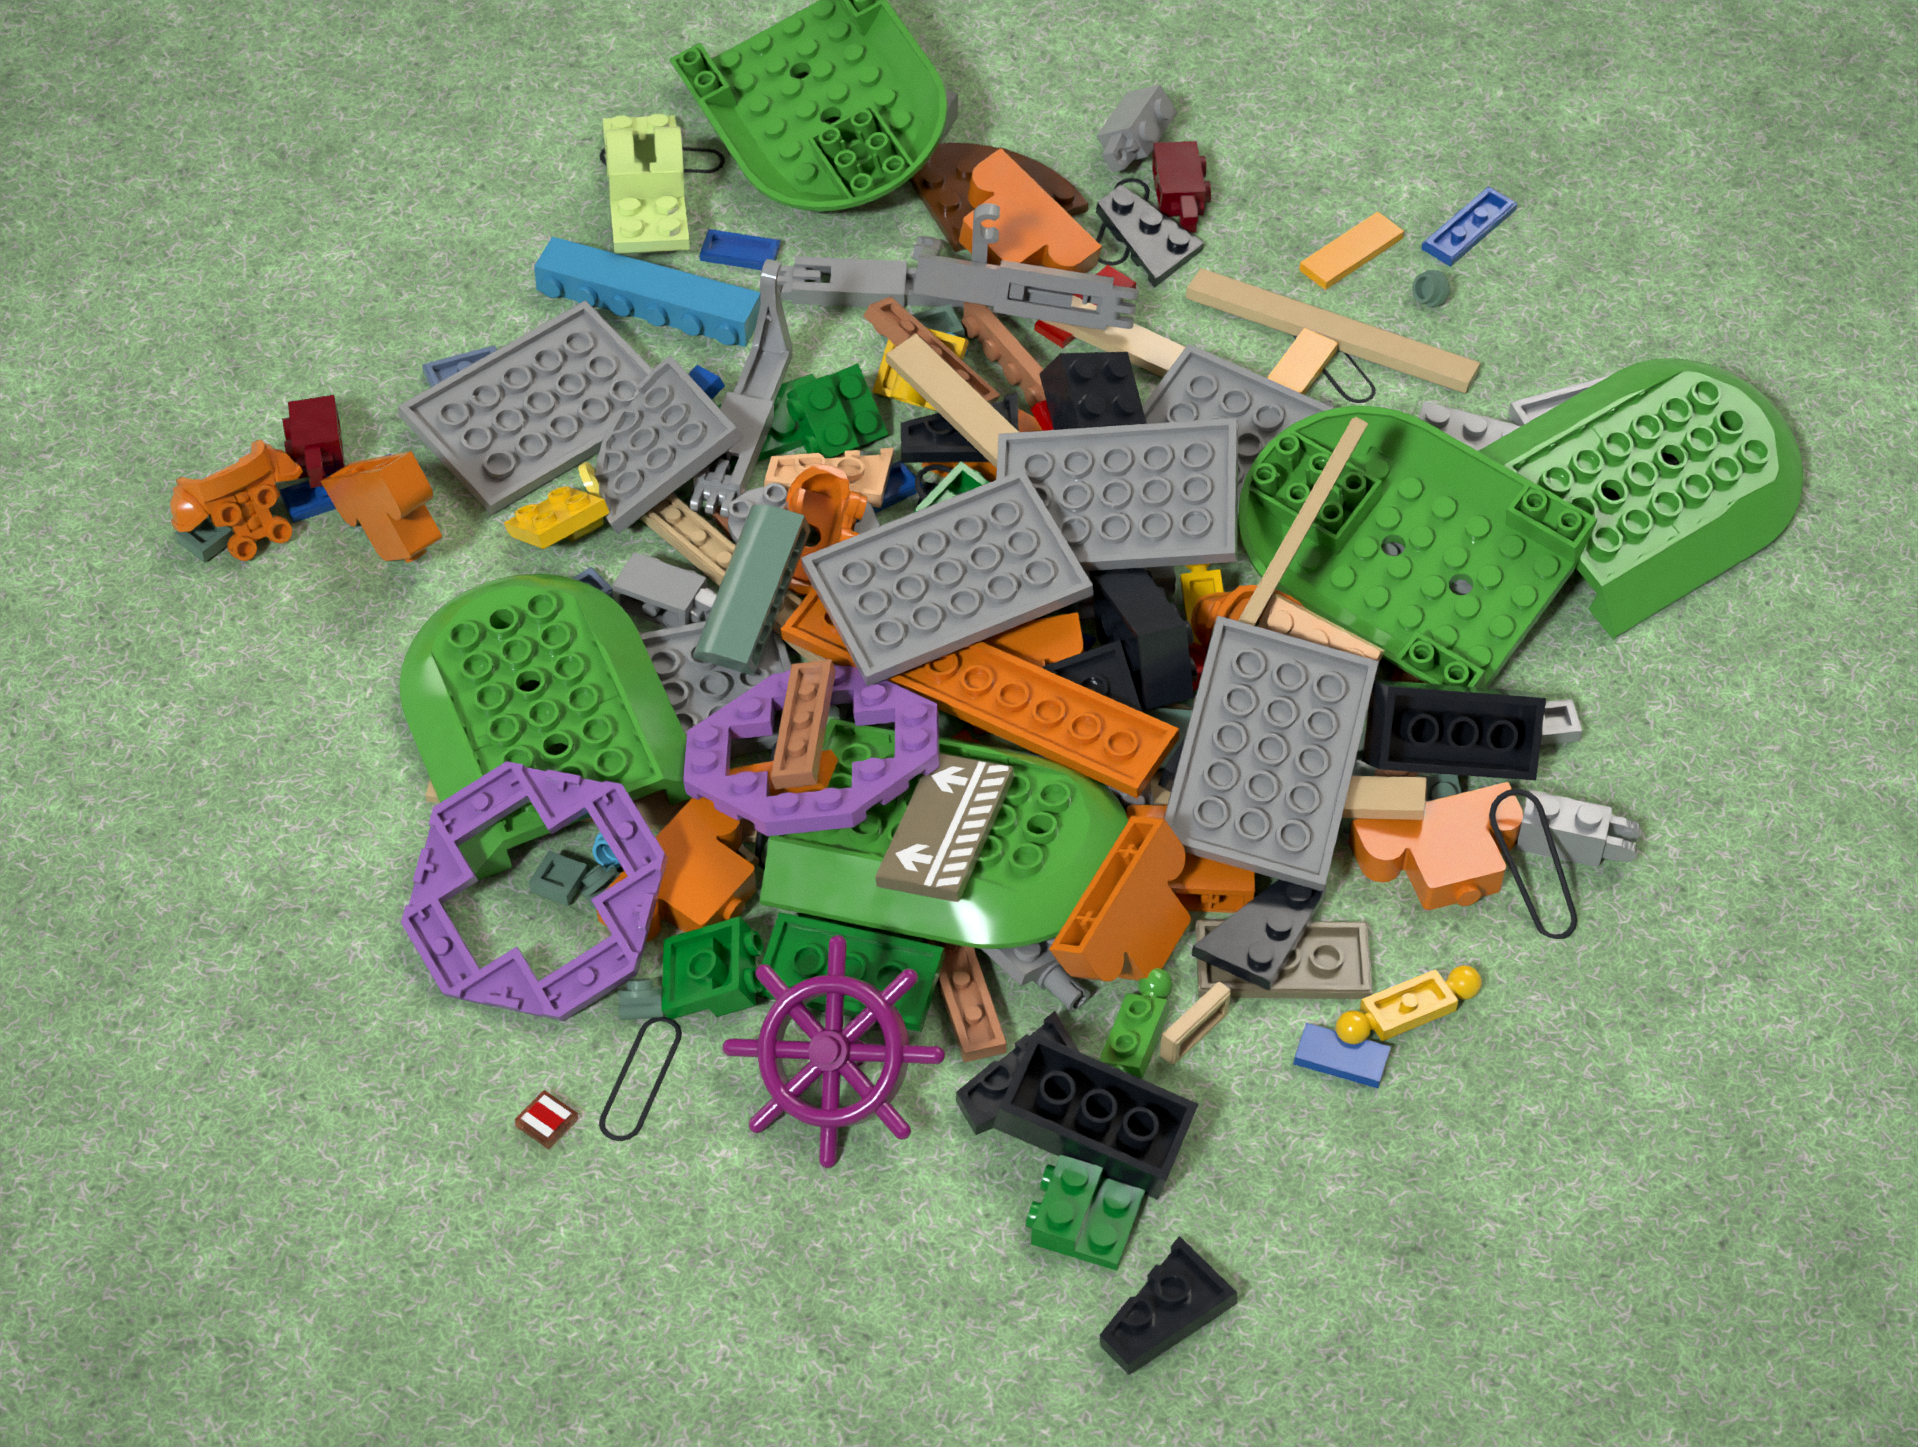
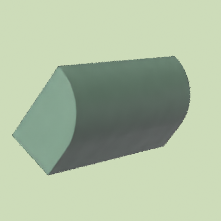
M754 505L750 508L694 651V658L751 676L755 675L811 530L804 515L769 505Z

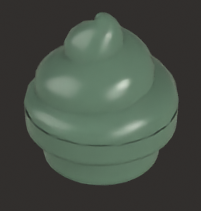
M1427 270L1419 274L1415 278L1412 287L1414 298L1420 303H1425L1427 307L1442 305L1447 300L1451 290L1448 279L1438 270Z

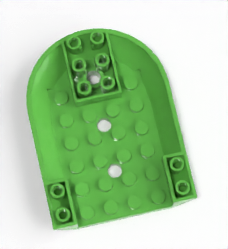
M819 0L712 59L701 42L669 59L751 185L769 199L791 208L808 211H834L863 205L887 195L912 178L925 165L937 148L946 126L948 101L941 77L887 0ZM801 72H810L805 78H795ZM831 117H840L838 121L832 124L825 123Z
M1653 359L1625 367L1479 450L1480 453L1597 518V523L1581 554L1576 569L1597 593L1588 610L1612 639H1615L1771 544L1784 531L1794 516L1803 488V466L1799 447L1792 430L1778 409L1766 396L1742 378L1714 365L1688 359ZM1661 454L1674 455L1678 459L1679 465L1666 463L1662 459ZM1601 489H1614L1619 494L1620 499L1610 500L1606 498Z
M1375 406L1334 408L1308 416L1279 433L1266 445L1251 465L1240 494L1238 516L1240 535L1252 566L1262 578L1352 418L1358 417L1367 422L1368 425L1276 590L1290 595L1309 611L1385 650L1382 658L1426 684L1488 688L1573 573L1597 523L1596 517L1431 424L1398 410ZM1396 542L1405 549L1397 556H1390L1384 553L1382 548L1388 543ZM1458 580H1465L1471 585L1472 590L1468 594L1457 595L1450 590V586Z
M521 574L498 578L468 589L447 602L427 620L413 639L402 665L400 676L401 704L406 721L440 803L506 761L523 764L527 768L547 771L548 769L579 775L583 779L620 783L624 786L632 801L662 789L671 806L692 798L686 794L683 782L687 737L634 623L624 609L601 590L576 579L559 575ZM536 680L540 682V685L533 691L526 692L519 689L526 681ZM563 743L568 745L567 750L562 754L550 755L547 753L548 748L554 744ZM529 801L458 847L477 879L480 880L512 867L507 849L548 834L550 831L542 821L532 802ZM587 812L586 814L571 822L567 826L587 819L591 816Z
M830 719L826 726L822 751L831 749L838 758V762L827 788L842 789L852 787V762L864 761L869 758H895V727L879 724L856 726L855 720ZM939 736L940 754L1012 766L1014 771V779L959 903L880 888L876 885L875 876L922 776V774H918L908 781L909 789L886 805L876 803L866 810L867 818L855 827L771 836L766 856L760 904L966 947L1003 949L1028 946L1057 937L1128 823V818L1118 798L1105 784L1039 754Z

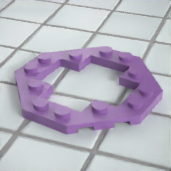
M834 665L836 674L830 705L854 702L853 713L856 726L895 722V758H869L864 761L852 762L851 788H826L821 791L795 794L787 792L770 796L768 771L755 773L741 772L736 775H729L731 740L773 735L774 711L783 710L790 670L772 674L687 731L683 777L686 794L697 800L705 797L713 801L716 810L737 821L745 818L753 822L755 830L766 836L855 827L867 818L866 810L878 802L886 805L909 789L908 781L918 774L927 776L939 767V714L937 703L887 680L867 686L856 667Z
M506 761L433 807L429 820V834L425 848H422L413 877L415 884L409 905L405 906L401 924L445 996L564 1021L638 974L668 857L622 784L583 779L579 775L548 769L547 771L527 768L523 764ZM529 801L532 802L551 834L556 833L588 812L628 876L591 899L612 935L540 981L517 946L480 969L442 903L479 881L458 846Z

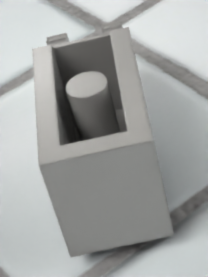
M1529 790L1530 793L1539 799L1543 806L1559 859L1596 867L1600 865L1601 858L1614 861L1620 860L1627 863L1637 858L1638 850L1636 844L1632 843V841L1636 842L1641 837L1642 829L1640 828V823H1636L1632 819L1627 820V818L1611 815L1612 807ZM1527 798L1516 850L1552 857L1537 808Z

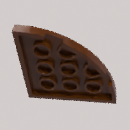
M939 143L930 159L909 179L954 252L966 249L959 242L964 217L975 209L969 203L967 196L973 169L1000 148L972 143ZM1001 148L1071 217L1088 212L1089 203L1060 174L1036 160L1009 151L1006 148Z

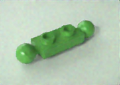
M1155 968L1149 973L1147 979H1139L1138 989L1141 995L1126 993L1099 1061L1143 1079L1170 1012L1166 998L1172 991L1173 982L1167 971L1162 968Z

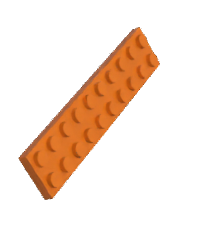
M813 587L780 629L782 639L825 659H832V662L841 666L856 667ZM981 641L885 679L937 703V708L945 713L1076 770L1085 776L1137 799L1179 740V728Z

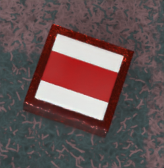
M543 1090L514 1119L515 1127L549 1150L578 1121V1113Z

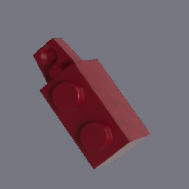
M1197 141L1153 143L1151 167L1159 211L1167 217H1178L1181 227L1190 233H1196L1198 216L1204 215L1205 203L1211 202L1210 181H1204L1207 172L1205 155L1199 156Z
M335 395L289 401V417L282 418L286 439L284 441L285 452L293 462L301 467L303 473L299 476V479L309 477L311 488L323 486L321 481L326 478V474L335 473L345 467L341 425Z

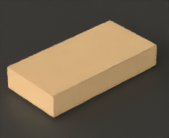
M1218 981L1162 1034L1160 1057L1170 1064H1176L1225 1018L1229 1011L1231 990Z

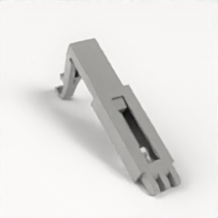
M982 204L974 210L973 262L987 264L988 244L996 243L999 240L998 229L995 227L986 228L981 225L983 220L990 219L995 221L999 218L1000 207L998 205ZM795 256L794 266H782L777 279V285L783 286L780 295L781 300H792V304L869 307L870 304L892 297L903 308L904 305L941 307L947 304L954 308H964L963 301L913 294L917 268H907V261ZM821 274L831 275L830 283H821ZM805 280H816V282H805Z
M917 236V243L914 244L913 259L918 260L913 294L994 306L993 312L1095 329L1106 330V326L1124 329L1133 328L1134 319L1119 315L1120 313L1135 314L1136 305L1122 302V298L1136 300L1138 299L1139 291L1134 288L1113 285L1114 278L1001 260V264L998 266L941 257V241L939 239ZM1073 293L1083 295L1082 304H1097V309L1090 310L1072 307Z
M766 259L760 278L761 305L752 342L753 345L734 392L726 393L720 410L737 427L744 438L693 477L694 493L690 502V509L699 512L703 501H707L705 513L714 515L718 504H722L720 516L729 517V505L733 500L745 493L773 423L774 401L793 356L792 342L780 298L783 286L777 285L778 274L782 267V262ZM732 455L739 457L732 476L725 475L726 472H729V460Z

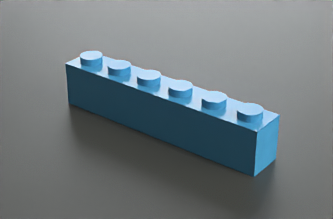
M551 237L534 266L536 290L551 298L560 296L577 301L579 304L586 300L591 307L596 306L611 310L614 314L621 317L629 315L644 319L654 326L666 325L681 329L684 333L691 336L699 334L717 339V341L724 345L736 344L746 347L756 328L761 298L760 292L556 237Z

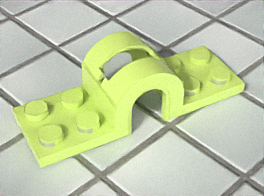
M654 114L649 117L616 116L614 118H603L614 253L688 250L689 233L684 198L682 141L680 126L676 127L675 115Z

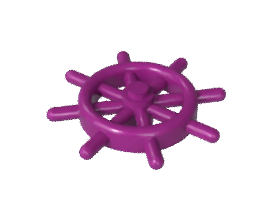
M840 935L833 936L829 941L827 975L806 979L789 988L769 965L762 964L756 969L757 979L777 1001L770 1008L764 1019L759 1039H727L722 1046L723 1052L728 1056L758 1057L762 1080L772 1097L749 1120V1129L753 1133L763 1132L783 1111L801 1122L820 1127L819 1162L824 1168H832L837 1162L838 1128L861 1124L877 1115L897 1139H907L911 1134V1127L890 1102L897 1095L903 1084L909 1063L940 1064L945 1058L944 1050L938 1046L909 1045L905 1023L894 1005L916 984L918 980L917 973L912 969H905L883 991L863 980L845 976L847 943L845 938ZM826 995L825 1028L805 1006L811 1000ZM844 995H848L862 1002L866 1007L843 1029ZM791 1019L798 1024L811 1041L783 1040ZM879 1022L885 1044H864L858 1040L874 1023ZM782 1058L810 1059L790 1081L788 1080ZM864 1062H884L883 1070L875 1085L858 1066ZM823 1074L821 1107H818L806 1101L800 1095ZM842 1075L862 1099L855 1104L839 1109L840 1079Z

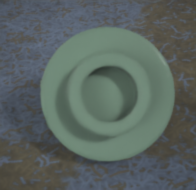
M598 864L581 879L585 886L581 889L580 893L590 902V906L596 910V907L591 899L604 892L620 875L614 865L604 868L601 864Z
M629 979L626 981L627 987L618 989L620 1020L663 1017V1012H661L662 987L653 986V979Z

